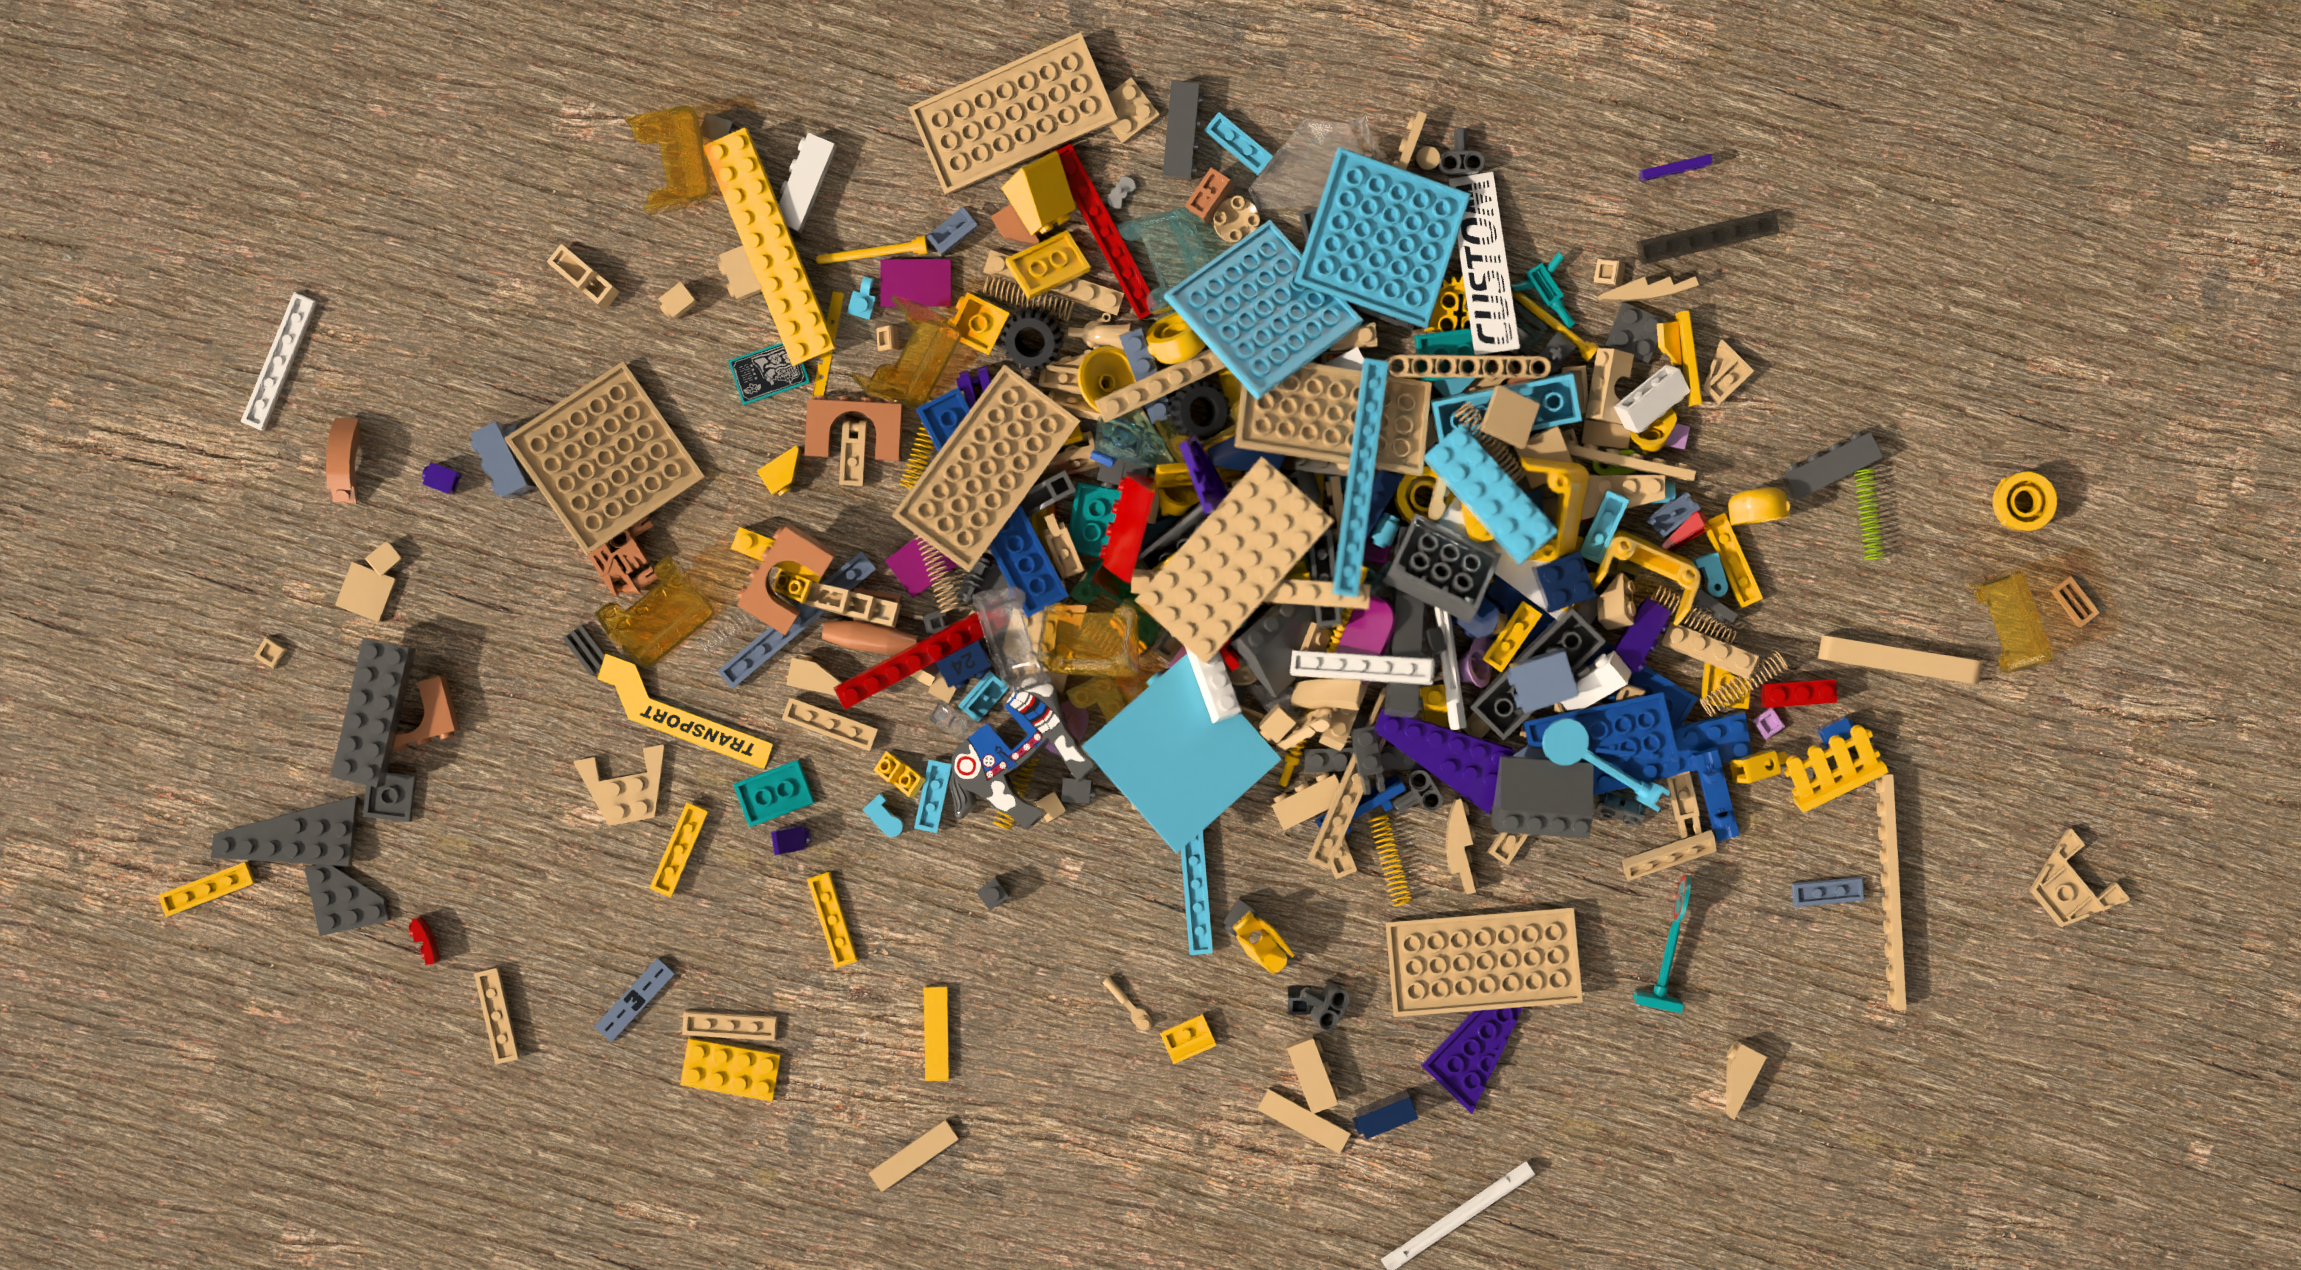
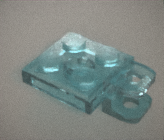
M1100 414L1097 421L1094 450L1137 466L1142 464L1148 467H1156L1158 455H1162L1165 452L1166 440L1149 431H1146L1144 435V427L1119 418L1105 423Z

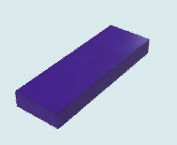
M1711 154L1644 169L1638 175L1640 181L1644 182L1710 166L1713 160Z

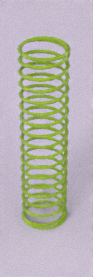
M1875 468L1854 472H1862L1855 474V477H1865L1856 479L1855 482H1868L1855 486L1856 488H1866L1858 490L1856 493H1869L1856 497L1858 499H1867L1857 502L1858 504H1870L1858 507L1859 510H1868L1860 512L1859 515H1871L1862 517L1859 520H1874L1861 523L1860 526L1873 527L1863 528L1860 531H1876L1861 535L1862 537H1874L1862 540V542H1877L1863 545V548H1875L1863 551V553H1878L1865 556L1863 560L1885 558V556L1872 557L1884 554V551H1874L1883 549L1884 546H1871L1883 543L1884 541L1873 540L1882 538L1883 535H1870L1882 532L1883 530H1867L1882 526L1881 524H1869L1881 521V519H1866L1879 516L1880 513L1867 512L1877 511L1880 508H1864L1879 504V502H1866L1876 500L1879 497H1863L1878 493L1877 491H1865L1877 488V486H1862L1877 482L1876 480H1864L1876 477V475H1861L1874 472Z

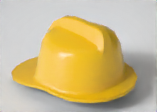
M1669 408L1662 417L1654 420L1642 432L1630 431L1631 439L1642 449L1643 454L1647 455L1649 452H1656L1665 446L1677 422L1675 411Z
M1194 485L1163 487L1157 490L1160 496L1159 504L1164 517L1168 515L1183 516L1194 504L1200 502Z

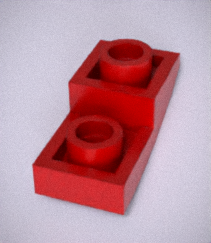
M1229 638L1219 651L1227 665L1234 671L1240 666L1237 662L1240 657L1232 648L1228 651L1226 650L1225 646L1231 642Z
M422 916L412 918V923H409L410 937H413V942H423L420 954L421 958L425 959V965L440 962L438 947L427 922Z

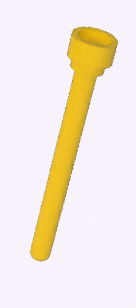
M926 235L916 236V239H912L911 242L818 255L816 262L818 264H827L911 251L918 253V255L928 254Z
M1511 289L1512 297L1556 332L1559 331L1576 344V347L1579 349L1578 352L1582 354L1581 357L1587 362L1591 359L1597 348H1599L1597 344L1593 341L1591 343L1589 341L1585 342L1522 292H1514Z

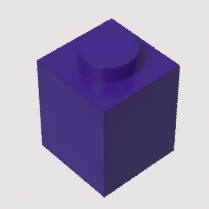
M430 462L429 466H426L423 470L422 479L424 480L422 484L454 495L462 473Z

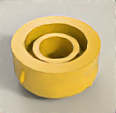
M1177 312L1155 322L1146 333L1149 353L1165 364L1187 361L1202 351L1206 345Z
M1428 466L1423 467V474L1421 476L1402 473L1404 478L1394 495L1395 507L1402 520L1411 524L1415 514L1430 520L1428 518L1429 507L1423 508L1417 505L1414 493L1419 487H1428L1433 492L1437 474ZM1451 490L1448 498H1443V502L1446 505L1445 511L1456 497Z
M2021 472L2003 478L1996 487L1992 499L1994 513L2001 522L2000 524L2015 531H2033L2043 527L2052 519L2057 506V496L2052 483L2040 474L2033 472ZM2022 490L2027 491L2032 498V507L2027 513L2017 510L2014 503L2015 496Z
M1776 487L1742 491L1733 495L1728 502L1731 526L1768 522L1790 517V504L1787 495L1782 489Z

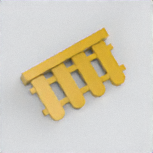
M1854 725L1850 730L1852 738L1844 741L1841 736L1834 735L1829 739L1830 748L1823 751L1819 746L1813 745L1807 751L1809 758L1803 761L1795 755L1788 757L1786 760L1787 769L1784 770V773L1787 777L1791 776L1795 788L1791 789L1792 797L1803 813L1888 773L1886 764L1879 758V751L1872 748L1869 738L1873 737L1869 729L1865 730L1861 725ZM1855 745L1859 757L1852 760L1847 748ZM1831 756H1834L1838 766L1833 770H1830L1826 760ZM1812 766L1816 778L1809 781L1805 769Z

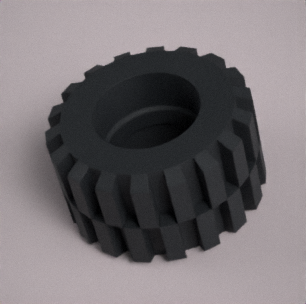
M1026 307L1023 311L1019 310L1003 329L1004 333L1001 336V340L1004 341L1002 349L1007 350L1005 356L1007 359L1010 357L1013 359L1011 362L1013 365L1021 364L1020 369L1025 370L1026 367H1030V371H1035L1037 367L1039 369L1045 368L1060 352L1063 345L1064 332H1060L1062 328L1061 323L1057 324L1055 322L1057 317L1055 315L1052 317L1048 315L1049 310L1045 309L1042 312L1040 307H1035L1033 310H1031V307ZM1027 327L1039 330L1044 336L1045 346L1038 350L1028 348L1021 340V330Z
M1193 382L1175 390V396H1170L1169 402L1172 404L1167 406L1166 410L1170 411V416H1167V420L1173 422L1170 425L1171 429L1177 430L1176 434L1179 437H1185V440L1194 435L1197 436L1199 441H1208L1220 436V431H1225L1227 428L1224 425L1225 422H1230L1231 418L1227 416V412H1231V407H1227L1226 404L1230 401L1228 397L1223 398L1225 392L1222 389L1217 390L1218 386L1209 384V382ZM1196 398H1201L1208 407V417L1200 426L1192 421L1189 414L1190 405Z

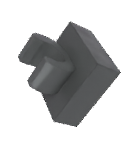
M942 610L922 615L928 637L950 626L947 612L940 613Z

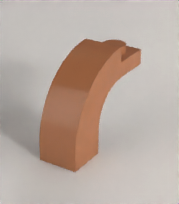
M335 418L330 430L326 453L327 489H331L333 502L357 503L359 498L355 479L356 452L362 438L359 419Z

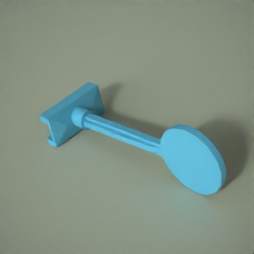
M1570 718L1559 719L1551 723L1546 729L1543 736V750L1552 762L1562 766L1572 765L1583 758L1634 789L1636 793L1634 796L1635 800L1659 812L1660 807L1655 805L1662 793L1669 795L1670 791L1652 781L1647 783L1639 782L1588 750L1589 738L1587 731L1578 721Z

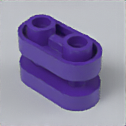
M987 365L978 367L979 375L971 376L969 370L959 372L960 377L956 378L960 391H964L965 401L970 410L978 400L973 386L981 384L984 392L991 383Z

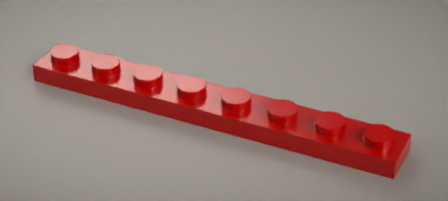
M1071 143L1057 150L1071 195L1138 320L1141 321L1159 311L1160 308Z
M999 599L833 687L844 710L1010 623V618L1002 601Z

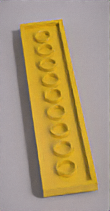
M748 128L740 129L704 145L703 148L756 278L762 286V293L792 366L836 349L837 347Z

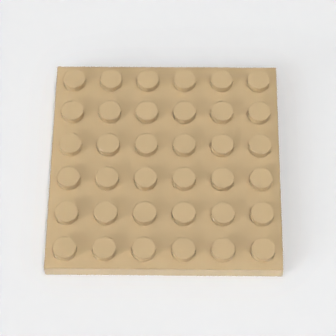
M624 362L616 365L504 438L586 556L705 477Z

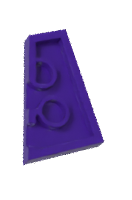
M1194 435L1179 446L1206 514L1218 507L1229 495V492L1215 467L1212 466L1199 439Z

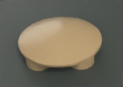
M1234 196L1221 202L1213 215V224L1215 231L1223 240L1237 243L1259 228L1260 215L1257 207L1250 200L1241 196Z

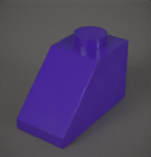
M805 825L778 828L771 832L774 855L805 850L808 848V844L811 843L810 830H806Z

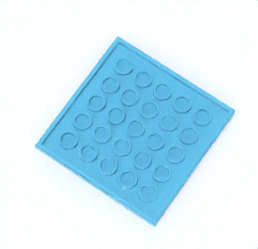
M1338 147L1294 283L1416 326L1428 328L1471 194Z
M1271 220L1164 295L1167 302L1257 400L1352 332L1363 322V319L1345 300L1294 283L1302 254Z
M1188 654L1184 655L1082 746L1086 753L1176 854L1281 760L1279 755L1240 712L1235 717L1212 723Z

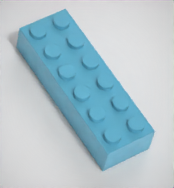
M1571 372L1501 385L1540 404L1531 431L1582 421L1574 375ZM1495 387L1430 400L1438 443L1476 413L1474 411L1465 419L1459 421L1461 417L1471 411L1473 407H1470L1458 417L1454 416L1456 411L1468 402H1472L1471 405L1475 406L1474 410H1478L1477 414H1481V418H1484ZM1480 415L1474 417L1470 422H1468L1463 427L1466 429L1470 424L1475 422L1480 417ZM1483 420L1478 421L1474 426H1472L1467 431H1472L1474 428L1479 426ZM1481 427L1478 428L1474 433H1472L1471 436L1473 437L1475 434L1480 432ZM1482 432L1478 437L1475 438V440L1477 441L1479 438H1481L1483 435L1487 433ZM1487 435L1483 440L1489 439L1492 435Z
M1461 424L1425 455L1424 461L1519 566L1556 535L1557 530Z

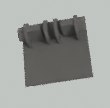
M980 557L971 571L968 572L956 597L982 609L999 599L1005 605L1011 589L999 566Z

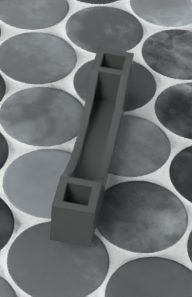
M1064 470L1032 487L1020 505L1028 518L1076 493V490Z

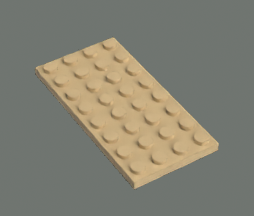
M1081 32L908 107L945 195L1118 120Z
M1308 363L1258 400L1242 384L1235 447L1349 465L1362 371ZM1394 376L1386 377L1374 469L1416 476L1423 474L1432 383Z
M1003 365L893 513L892 517L967 572H970L1079 424L1080 420L1010 368Z
M1261 457L1135 601L1202 662L1207 664L1334 521Z
M1574 908L1385 923L1394 1017L1583 1002Z

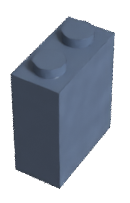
M1564 648L1509 664L1510 671L1506 672L1510 686L1515 685L1517 694H1514L1517 708L1522 707L1524 713L1579 697Z

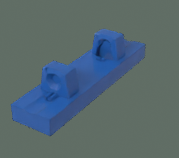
M1713 747L1693 753L1715 840L1720 842L1728 838L1740 836L1718 749ZM1726 811H1727V813H1728V814H1725V815H1722V816H1717V815H1716V814H1719V813H1722V812H1726Z
M1397 774L1384 780V792H1379L1376 786L1371 788V794L1364 795L1363 792L1351 821L1380 804L1385 812L1394 808L1390 799L1406 790ZM1326 814L1315 820L1319 829L1322 826ZM1350 824L1345 835L1353 831Z

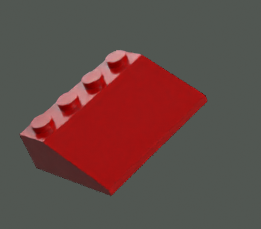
M1127 471L1125 478L1120 477L1117 489L1121 491L1119 500H1114L1111 513H1114L1115 517L1113 522H1108L1105 535L1109 536L1107 545H1102L1099 558H1103V566L1125 582L1130 583L1155 494L1154 478Z

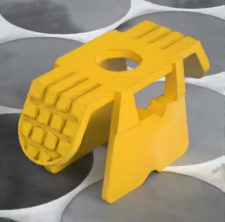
M1248 911L1245 914L1246 916H1243L1241 920L1237 921V924L1235 923L1232 926L1238 934L1236 938L1249 957L1274 975V972L1282 971L1288 962L1287 956L1282 949L1292 958L1295 955L1271 924L1259 917L1255 918L1253 913ZM1254 931H1260L1261 938L1256 943H1250V935Z

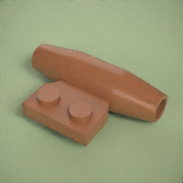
M860 588L854 589L855 593L901 603L902 596L898 594ZM853 618L854 621H825L822 632V640L848 649L885 655H895L918 643V636L890 626Z

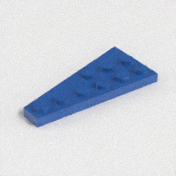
M1663 692L1523 722L1528 746L1543 748V736L1551 723L1559 719L1570 718L1578 721L1585 727L1589 738L1588 750L1592 753L1680 762Z

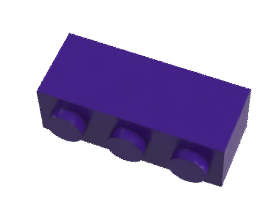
M1648 597L1638 606L1634 615V624L1626 626L1612 652H1616L1632 671L1631 674L1643 669L1647 662L1645 656L1648 651L1652 652L1659 642L1656 639L1660 632L1663 633L1670 624L1668 617L1671 612Z

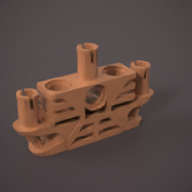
M646 516L624 531L627 536L624 544H619L616 537L610 540L614 547L620 549L614 552L609 542L588 555L615 597H618L619 593L635 592L637 595H641L642 588L659 579L658 573H654L656 570L653 566H650L635 577L631 575L636 572V569L644 567L643 564L651 562L636 539L638 535L654 527V523L648 521L651 519L649 516ZM618 557L621 559V561L623 562L624 566L628 571L625 570ZM621 578L627 583L621 586L616 585V581Z

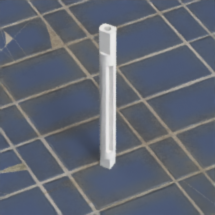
M1434 607L1436 627H1441L1447 650L1441 653L1440 656L1450 730L1466 728L1451 614Z
M1527 1161L1401 1247L1389 1253L1381 1261L1387 1270L1397 1269L1498 1199L1535 1176V1173Z

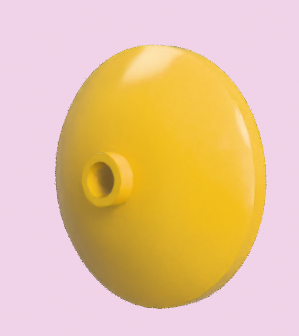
M1112 346L1099 347L1089 352L1082 360L1078 371L1080 391L1086 402L1098 412L1095 400L1136 382L1125 351Z

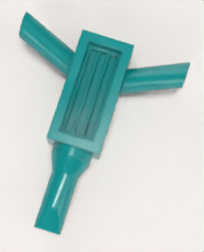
M1558 251L1546 268L1540 263L1525 274L1528 280L1510 284V287L1514 292L1534 288L1545 306H1550L1556 311L1567 328H1570L1576 323L1564 306L1563 293L1551 277L1564 259Z

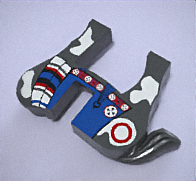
M1030 676L1021 680L1015 686L1004 706L1027 732L1028 736L1013 748L993 724L986 723L962 742L954 751L951 760L949 784L956 818L963 819L977 806L975 794H978L995 809L1011 816L1024 829H1031L1047 812L1043 808L1034 806L1021 798L1015 791L1009 775L1029 763L1042 751L1049 741L1052 742L1077 781L1082 782L1099 767L1093 759L1084 753L1078 739L1071 733L1066 722L1065 712H1062L1060 696L1056 687L1051 681L1040 676Z

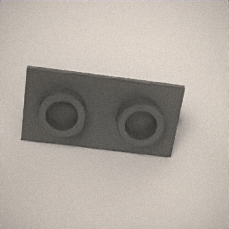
M1608 793L1599 795V805L1594 812L1600 814L1601 817L1622 820L1624 824L1630 826L1640 825L1645 819L1646 807L1642 806V803L1625 799L1624 805L1620 806L1621 797Z

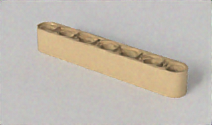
M1393 355L1385 361L1388 362L1387 373L1394 377L1544 378L1551 369L1550 362L1546 358L1528 356ZM1395 359L1400 360L1402 363V369L1398 373L1394 372L1391 367ZM1419 359L1423 360L1426 364V368L1422 373L1417 372L1415 369V363ZM1442 360H1446L1449 363V370L1446 373H1442L1439 370V363ZM1466 360L1471 361L1473 365L1469 373H1465L1462 369V365ZM1490 360L1496 364V370L1492 374L1486 370V364ZM1514 360L1518 362L1520 367L1516 374H1513L1509 369L1510 363ZM1536 361H1540L1543 365V369L1539 374L1533 371V364Z
M1821 636L1818 659L1977 685H1979L1982 661L1829 636Z

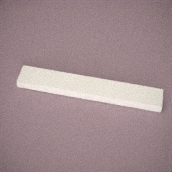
M296 292L293 293L241 422L265 431L318 301Z
M1293 650L1290 674L1292 676L1432 685L1435 661L1434 659Z

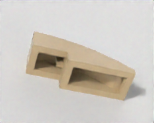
M562 244L547 261L548 264L605 310L620 293L617 288Z
M1317 679L1295 683L1291 706L1321 709V707L1327 706L1336 712L1338 708L1359 710L1363 686L1361 681L1346 679Z

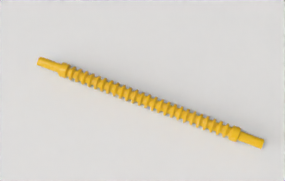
M1361 566L1359 584L1364 583L1369 570L1365 566ZM1344 607V610H1341L1343 627L1333 629L1335 634L1330 636L1332 642H1328L1330 645L1329 648H1326L1328 653H1335L1354 608ZM1307 708L1302 712L1305 716L1312 711H1316L1317 709ZM1306 738L1295 747L1289 748L1290 753H1287L1285 757L1286 764L1279 780L1280 785L1288 786L1294 767L1299 764L1300 757L1298 756L1302 754L1301 748H1305L1303 743L1307 742Z

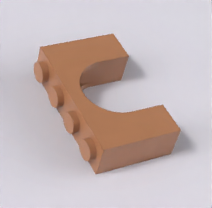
M814 395V399H807L804 456L831 458L832 431L835 423L846 414L862 413L872 420L876 429L875 460L901 462L904 406L898 404L896 399H884V403H875L874 398H861L860 402H853L851 397L838 396L837 401L828 400V396Z
M790 523L784 528L781 526L778 528L773 536L776 540L773 547L768 546L761 556L764 559L760 567L756 565L749 576L752 579L748 587L744 585L737 595L740 598L737 604L738 607L783 635L788 633L801 611L779 598L772 590L770 585L772 567L782 561H795L822 577L837 552Z
M446 676L417 682L424 705V717L421 724L410 733H396L393 746L395 752L409 748L408 744L417 741V745L432 742L431 737L440 736V740L453 737V732L460 730Z

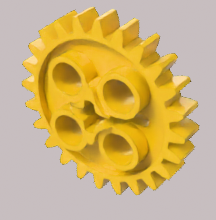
M1454 276L1451 277V284H1448L1445 279L1443 280V287L1440 288L1429 326L1424 332H1446L1440 327V323L1444 319L1451 321L1453 326L1451 331L1456 330L1457 316L1453 315V313H1456L1458 310L1459 294L1463 295L1461 313L1465 314L1460 320V330L1464 329L1465 322L1470 321L1466 306L1467 299L1463 276L1459 282H1456ZM1443 297H1452L1455 302L1454 307H1445L1442 303Z

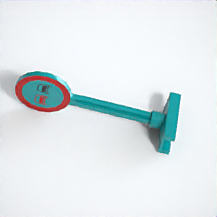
M1683 874L1678 885L1674 904V921L1669 930L1657 984L1654 986L1653 993L1634 990L1632 999L1635 1000V1004L1682 1014L1684 1004L1681 999L1667 997L1669 988L1667 984L1679 937L1680 921L1684 917L1689 901L1690 875Z

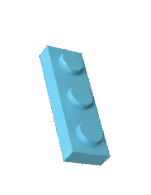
M1220 112L1204 129L1206 134L1258 176L1273 159L1269 152Z
M1608 489L1606 490L1579 550L1582 557L1598 564L1601 563L1626 509L1629 498Z
M929 759L925 775L926 781L923 784L915 821V829L938 833L950 778V763Z

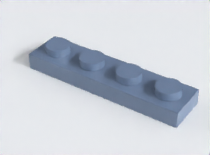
M1141 327L1119 335L1136 381L1157 372ZM1166 395L1145 404L1152 424L1165 420L1167 416H1170V411H1166L1167 406H1170Z

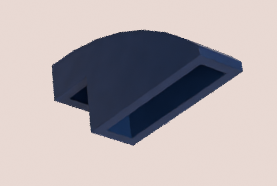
M1236 436L1209 447L1206 452L1212 466L1249 472L1261 457L1279 472L1286 456L1235 447Z

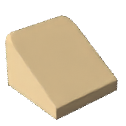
M1598 259L1594 283L1616 287L1622 286L1625 264L1620 261Z
M386 541L365 559L381 577L399 564L401 556Z
M1056 791L1035 802L1037 807L1043 808L1047 812L1044 816L1047 822L1067 811Z

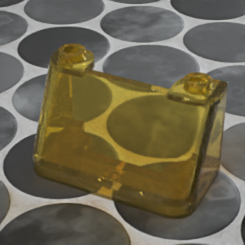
M1062 603L1044 606L1036 660L1046 669L1057 674L1136 677L1139 671L1138 613L1129 605H1120L1119 608L1114 610V613L1072 612L1067 608V605Z

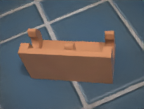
M1211 167L1185 204V208L1208 225L1216 209L1226 199L1234 185L1229 178Z

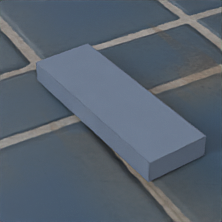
M1863 877L1791 883L1793 907L1865 901Z

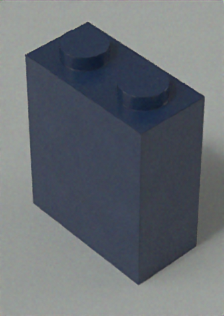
M1406 1089L1354 1110L1356 1117L1352 1118L1358 1135L1364 1134L1366 1140L1419 1119Z

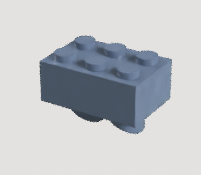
M495 421L470 433L472 437L470 444L475 453L480 454L483 460L480 464L487 475L490 474L493 480L491 486L497 496L500 495L501 498L513 499L536 488V485L504 440L505 437L520 428L519 423L507 428L506 424Z

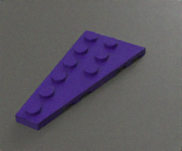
M1382 708L1374 728L1376 733L1487 814L1490 813L1494 803L1500 756H1512L1514 750L1511 747L1460 731L1450 730V728L1414 717L1385 715V708Z
M1523 1007L1472 1011L1421 1063V1066L1471 1114H1473L1476 1108L1475 1106L1480 1095H1482L1485 1089V1085L1508 1041L1507 1039L1512 1029H1514Z

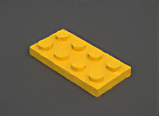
M689 1038L680 1085L772 1102L774 1100L782 1054Z

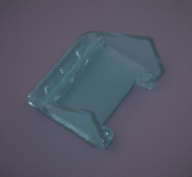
M1177 208L1132 219L1117 225L1121 236L1125 240L1143 239L1161 287L1152 290L1147 296V305L1150 313L1155 318L1175 311L1164 298L1165 293L1210 262L1192 214L1185 208Z

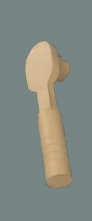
M1106 977L1102 983L1131 1012L1132 1022L1140 1030L1150 1029L1152 1019L1148 1013L1142 1008H1136L1111 977Z

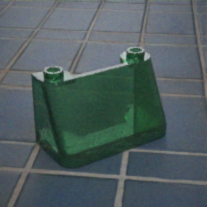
M1102 560L1093 562L1076 584L1070 596L1082 603L1093 602L1100 593L1111 598L1140 616L1135 626V633L1139 639L1151 646L1163 625L1135 601L1140 594L1131 593L1132 579L1130 583L1125 582L1105 568Z

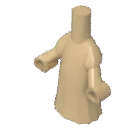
M1104 313L1098 320L1087 323L1084 328L1069 327L1068 336L1082 338L1085 344L1093 349L1099 348L1102 345L1124 350L1119 335L1131 331V323L1124 325H1102L1104 322L1109 323L1111 321V315Z

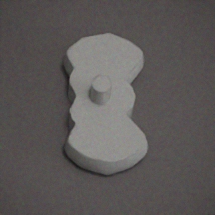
M1128 176L1120 177L1116 187L1111 190L1110 194L1106 195V202L1111 208H1122L1123 199L1127 198L1128 192L1135 191L1137 188L1134 180Z

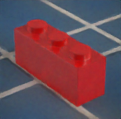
M1836 679L1760 684L1761 707L1774 708L1838 703Z

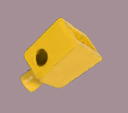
M1763 750L1731 760L1728 764L1733 783H1752L1780 774V767L1786 765L1788 755L1785 751L1776 753L1775 750Z

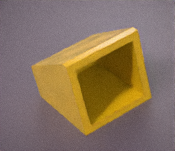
M1057 151L1022 167L1001 187L1031 236L1038 232H1041V234L1048 232L1054 227L1053 224L1055 223L1062 225L1071 218L1069 214L1076 209Z

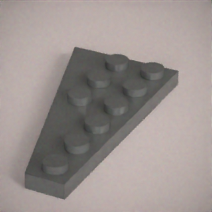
M359 797L346 798L213 834L211 858L352 867Z

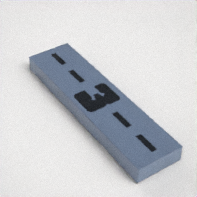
M658 957L594 1027L612 1042L676 972Z

